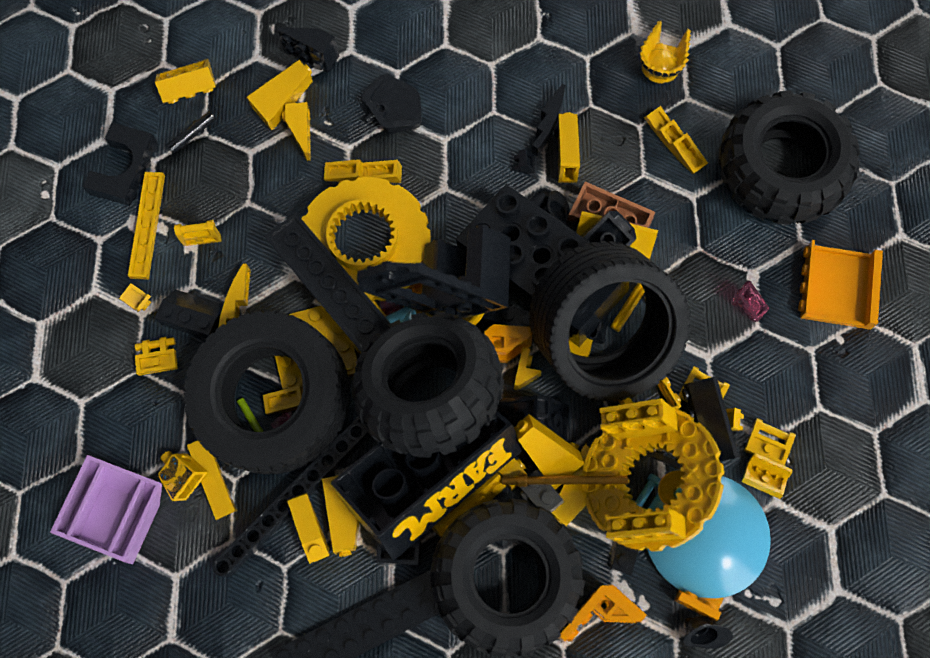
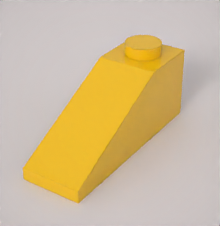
M307 102L285 104V111H282L283 122H286L289 131L306 160H311L310 110Z
M304 493L287 500L309 564L328 557L329 547L308 494Z

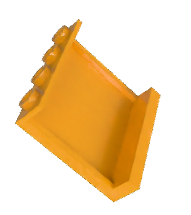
M812 240L808 246H805L803 251V257L806 260L801 274L804 275V282L800 286V293H802V300H800L798 305V311L801 312L800 318L870 330L878 324L883 251L874 250L871 254L816 246L815 240Z

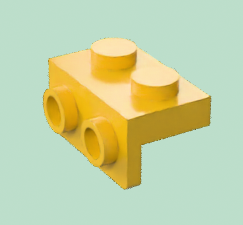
M754 453L746 464L741 482L781 499L784 495L787 479L793 470Z

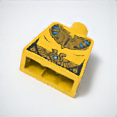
M167 451L160 458L165 465L158 476L172 501L187 500L208 473L205 468L186 453L172 454L171 451Z

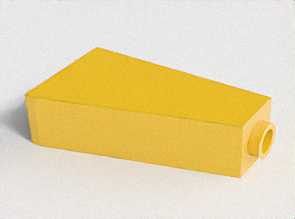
M300 60L247 96L252 109L271 131L283 119L282 111H285V104L296 103L313 82L311 69L307 64L303 65Z
M566 112L559 114L558 183H577L580 169L578 115Z
M528 414L523 420H520L514 428L518 441L544 476H571L585 464L578 449ZM560 485L551 486L556 490Z
M586 444L580 452L584 463L590 449ZM584 465L571 476H585ZM566 484L559 494L564 503L556 508L552 514L562 525L567 526L586 506V492L582 489V484Z
M338 476L323 478L322 483L333 553L339 554V557L352 555L351 551H356L360 522L348 510L330 484Z

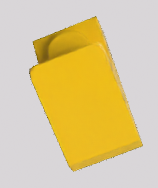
M522 347L514 390L523 388L541 376L542 371L527 368L531 367L533 356L529 355V348Z

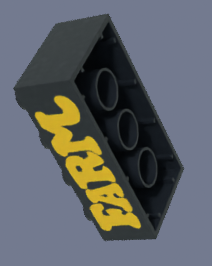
M496 411L488 426L483 425L480 428L479 436L470 444L464 441L455 446L457 451L446 455L441 452H434L431 457H418L411 455L410 452L407 455L400 454L386 448L382 442H379L331 481L330 484L348 510L394 561L522 452L513 425Z

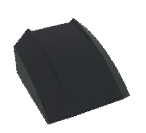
M618 211L607 212L581 235L590 243H599L600 241L608 243L611 241L628 246L637 239L634 227Z

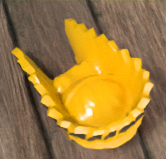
M658 21L657 25H654L652 32H650L647 40L644 41V45L641 46L640 52L642 72L650 81L660 84L674 80L678 73L686 66V63L689 61L688 50L691 40V30L687 29L676 47L660 43L662 21Z

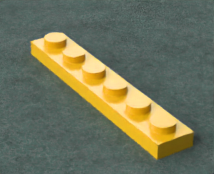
M144 173L128 271L130 279L149 280L165 180L164 173Z

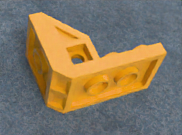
M493 324L484 331V334L488 336L494 345L500 363H508L521 354L522 347L529 348L532 345V333L530 327Z
M603 585L598 587L578 610L572 623L566 626L558 639L562 643L566 641L571 642L579 633L577 630L580 624L586 625L592 618V613L602 622L639 623L644 620L647 614L614 585ZM603 603L606 604V609L601 607Z

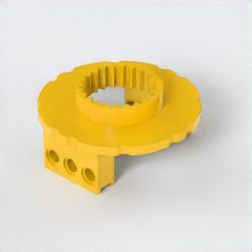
M358 177L354 181H349L348 179L341 181L338 186L329 187L321 192L308 206V213L302 216L305 224L356 283L358 271L367 269L368 266L379 265L383 261L424 263L425 244L431 242L430 229L427 228L428 219L426 214L420 210L421 205L417 199L400 185H391L388 180L381 178ZM361 210H364L365 213L372 210V214L378 212L379 217L384 216L385 222L389 223L392 238L389 239L390 246L386 245V252L381 251L380 257L373 256V261L366 258L364 263H362L361 259L354 262L352 257L348 260L345 254L342 255L341 251L337 249L335 243L336 236L334 234L338 231L336 226H341L340 220L345 221L347 214L353 216L354 211L360 214ZM364 292L371 301L376 299L380 301L386 300Z
M661 398L599 408L602 417L600 429L603 430V433L600 437L595 438L588 451L583 467L585 476L631 475L629 467L635 466L633 461H639L640 454L646 456L647 450L653 453L654 449L659 452L662 450L667 453L670 452L678 459L677 462L682 465L680 470L685 473V475L681 476L685 483L679 486L682 492L676 493L677 500L671 499L670 506L665 504L663 510L657 507L655 511L638 506L632 500L633 496L628 494L630 488L626 484H582V489L586 492L585 504L595 524L600 530L607 531L606 538L638 551L648 548L652 552H658L667 546L671 548L678 547L694 538L703 530L704 522L711 520L716 512L724 487L721 483V477L724 475V466L719 462L721 453L712 435L702 424L695 423L694 418L689 414L671 407Z

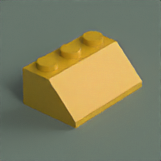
M208 59L159 73L155 79L162 102H168V104L175 103L182 97L186 99L192 98L198 92H211L216 87Z

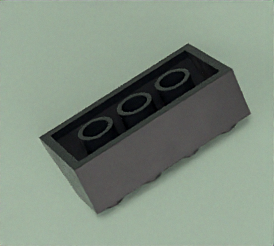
M717 376L684 384L682 394L684 400L688 401L689 409H687V412L694 418L695 423L702 424L712 435L721 453L719 461L739 458Z

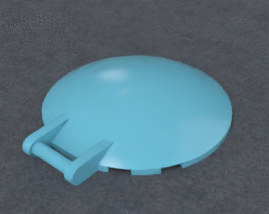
M654 474L648 476V482L635 501L640 507L643 506L654 486L658 487L661 479ZM724 476L721 477V483L724 487L718 508L711 520L704 522L703 530L688 542L675 548L667 546L658 552H652L647 548L657 571L668 583L683 592L689 591L700 598H724L747 588L764 569L770 551V529L762 507L747 489ZM678 488V489L675 491V494H674V495H675L676 498H677L676 493H677V492H682V489H681V488ZM658 493L649 506L654 511L657 507L663 510L665 505Z

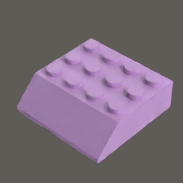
M87 455L50 533L120 561L133 564L160 506L162 483Z

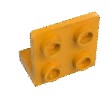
M679 590L674 601L702 616H707L712 621H718L722 613L718 610L724 598H700L689 591L683 592Z

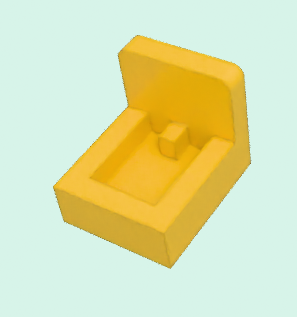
M130 283L119 300L139 312L141 309L143 311L147 309L151 303L149 301L151 296Z

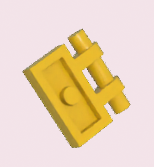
M160 337L159 340H143L142 343L135 344V350L143 352V354L135 355L136 374L141 376L178 369L176 350L174 348L168 349V346L176 344L175 338ZM160 347V351L151 352V349Z

